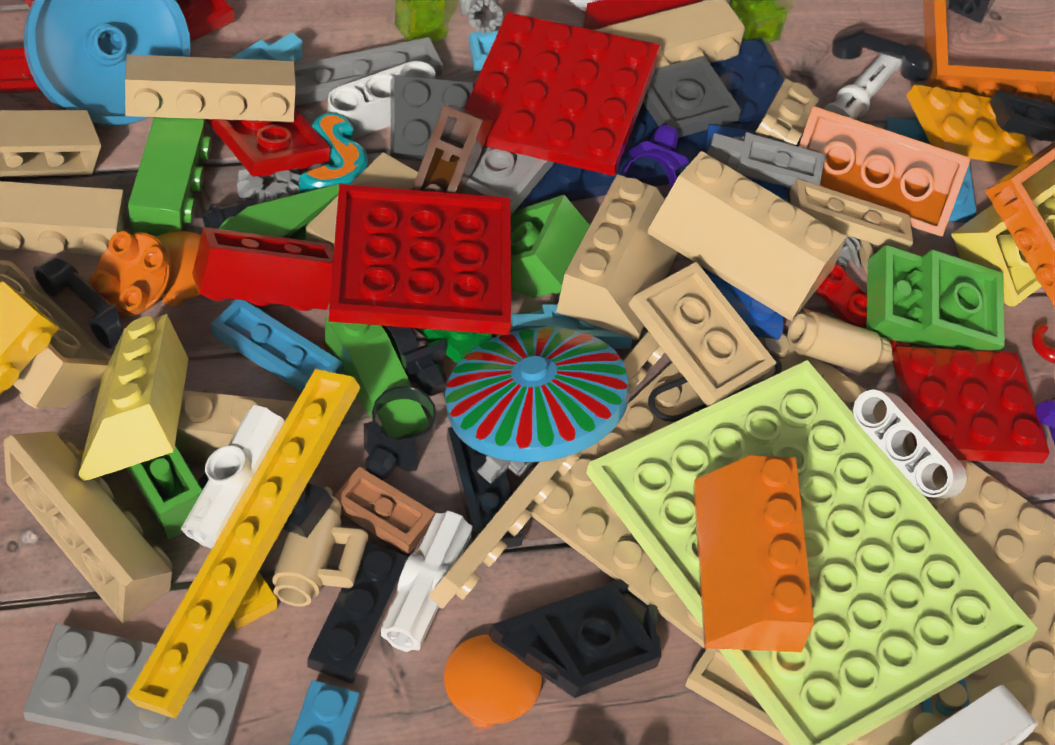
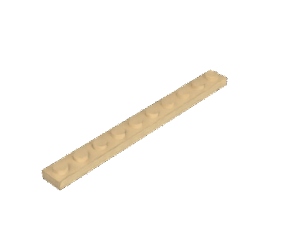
M649 331L623 361L627 371L629 392L631 393L648 374L642 368L645 362H648L653 367L665 353ZM575 453L563 458L539 462L428 597L441 608H444L455 594L461 600H464L481 579L474 572L481 562L490 568L507 547L500 540L508 531L514 537L532 516L526 510L531 501L540 506L557 486L550 479L557 471L560 475L564 476L581 455Z

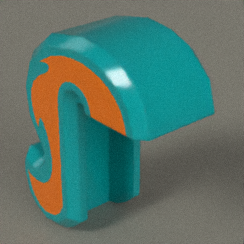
M337 113L321 114L313 121L312 128L330 146L329 162L321 163L322 167L305 172L299 177V194L337 184L350 185L368 167L366 151L360 144L353 141V125L343 115Z

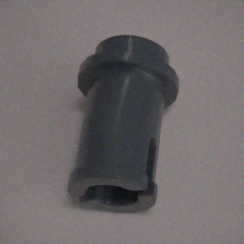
M248 197L245 200L220 207L216 204H211L208 210L202 212L204 226L219 229L226 219L232 216L235 217L248 206L256 205V202L252 197Z

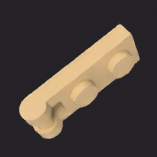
M785 79L756 129L755 134L765 138L768 136L773 140L796 146L807 124L812 107L816 106L819 98L814 96L805 85L793 83Z

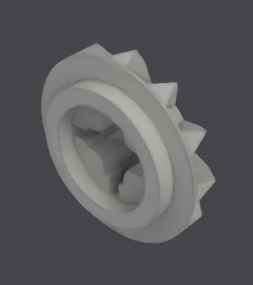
M297 168L275 172L270 176L252 177L247 169L239 170L237 192L241 200L252 197L256 204L299 194V177L301 175ZM270 177H277V182H272L264 190L263 181H268Z

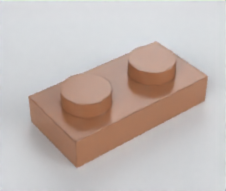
M361 467L355 470L333 496L341 503L342 515L407 555L427 533L436 514Z

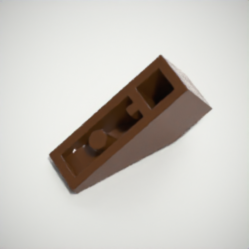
M443 105L412 190L462 194L479 159L493 120L456 105Z

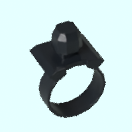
M382 326L410 383L416 382L421 390L429 396L442 393L446 388V375L442 369L446 351L445 340L439 339L419 347L411 328Z
M400 386L383 392L375 400L372 409V422L364 423V449L369 454L366 459V471L381 480L389 477L396 466L408 472L416 471L417 448L429 441L436 427L435 404L429 395L417 388ZM409 399L419 402L428 409L432 415V423L424 433L415 437L397 440L381 432V428L375 420L377 412L385 404L393 400Z

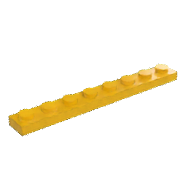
M319 369L314 370L127 697L136 706L175 719L177 718L358 394L360 386L354 377Z

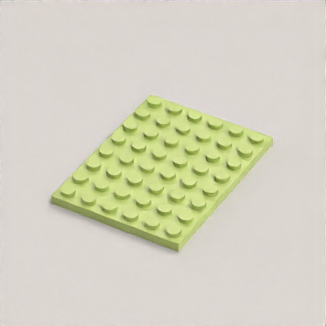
M808 360L588 463L586 474L703 628L693 490L694 480L749 455L796 458L814 624L802 653L719 649L790 745H848L1033 639L1038 630L925 496L913 486L859 426L852 411Z

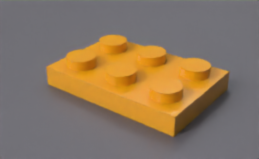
M916 84L906 95L930 144L971 159L1020 166L1033 157L1026 143L1025 135L1008 133L999 127L989 103L991 98Z

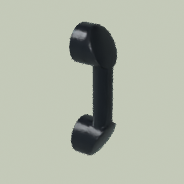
M863 28L848 29L833 38L832 54L837 58L845 60L856 59L861 56L862 48L901 59V75L907 80L920 82L929 79L932 75V58L925 49L918 45H905L864 32Z
M47 258L33 267L36 280L47 294L55 296L68 287L96 313L95 316L89 319V325L93 334L103 346L110 349L118 344L123 329L116 305L114 303L111 304L88 283L74 266L62 259Z

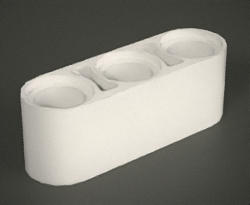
M411 61L339 86L328 95V113L343 115L353 125V139L389 127L390 80L393 76L402 75L435 79L434 68L423 61Z
M868 390L858 396L853 407L855 420L919 492L934 498L955 497L962 492L967 480L966 470L963 465L899 396L878 390ZM883 400L887 407V413L885 418L878 423L874 418L873 410L877 402ZM912 432L917 439V447L908 456L903 450L902 444L905 436ZM942 465L947 471L948 479L945 486L938 489L933 483L932 476L935 469Z
M1002 684L919 737L911 745H1018L1034 731L1038 722Z

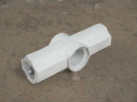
M253 405L247 411L229 445L219 448L208 458L205 465V473L209 480L181 528L189 538L194 539L205 547L213 548L285 421L281 416L274 414L265 407Z
M451 511L436 513L418 552H412L408 557L398 583V594L381 628V636L389 641L391 646L406 652L409 650H420L438 608H441L428 595L462 556L471 540L473 526L468 524L463 516Z

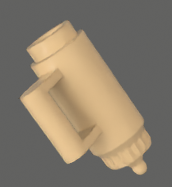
M805 308L799 311L789 326L788 343L801 355L861 373H880L885 370L888 364H893L890 342L880 337L874 331L851 325L843 320Z
M324 487L323 489L329 492L333 503L308 538L290 531L288 532L272 579L275 586L274 595L286 604L299 607L309 605L312 598L319 594L321 585L351 588L354 585L368 540V534L360 529L340 527L341 503L332 496V489L330 487ZM335 543L346 544L338 570L327 569Z

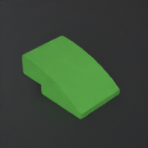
M886 245L868 259L866 329L878 333L882 338L914 345L958 350H1001L1005 347L1003 272L933 249L922 257Z

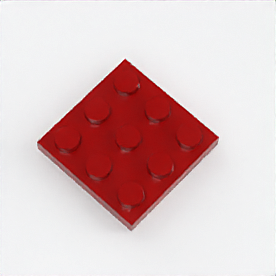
M896 346L892 354V363L902 400L958 460L1044 464L1050 451L1041 423L1035 412L1036 408L1018 353ZM911 432L916 449L917 439L915 435Z

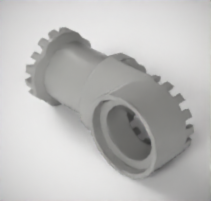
M460 0L461 16H468L469 23L477 32L483 34L486 32L492 33L491 31L495 30L496 26L501 25L503 13L499 0ZM485 4H486V6L489 5V8H490V9H487V10H486V14H485L484 16H482V15H483V11H482V10L484 9L483 6H484Z

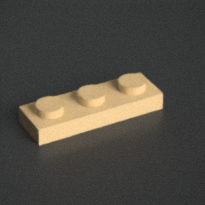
M796 179L790 189L792 205L846 237L858 238L873 243L880 248L888 245L904 251H908L913 244L908 214L800 179Z

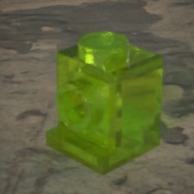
M396 0L394 25L407 41L429 37L431 42L447 37V30L443 27L445 0Z
M730 0V7L745 27L742 41L762 38L764 43L780 40L787 14L784 7L779 8L774 0Z

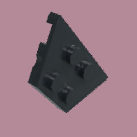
M622 579L494 623L489 633L493 642L512 653L527 666L573 698L654 669L658 666L662 657L660 637L656 633V625L658 623L657 606L647 605L628 590L629 585Z

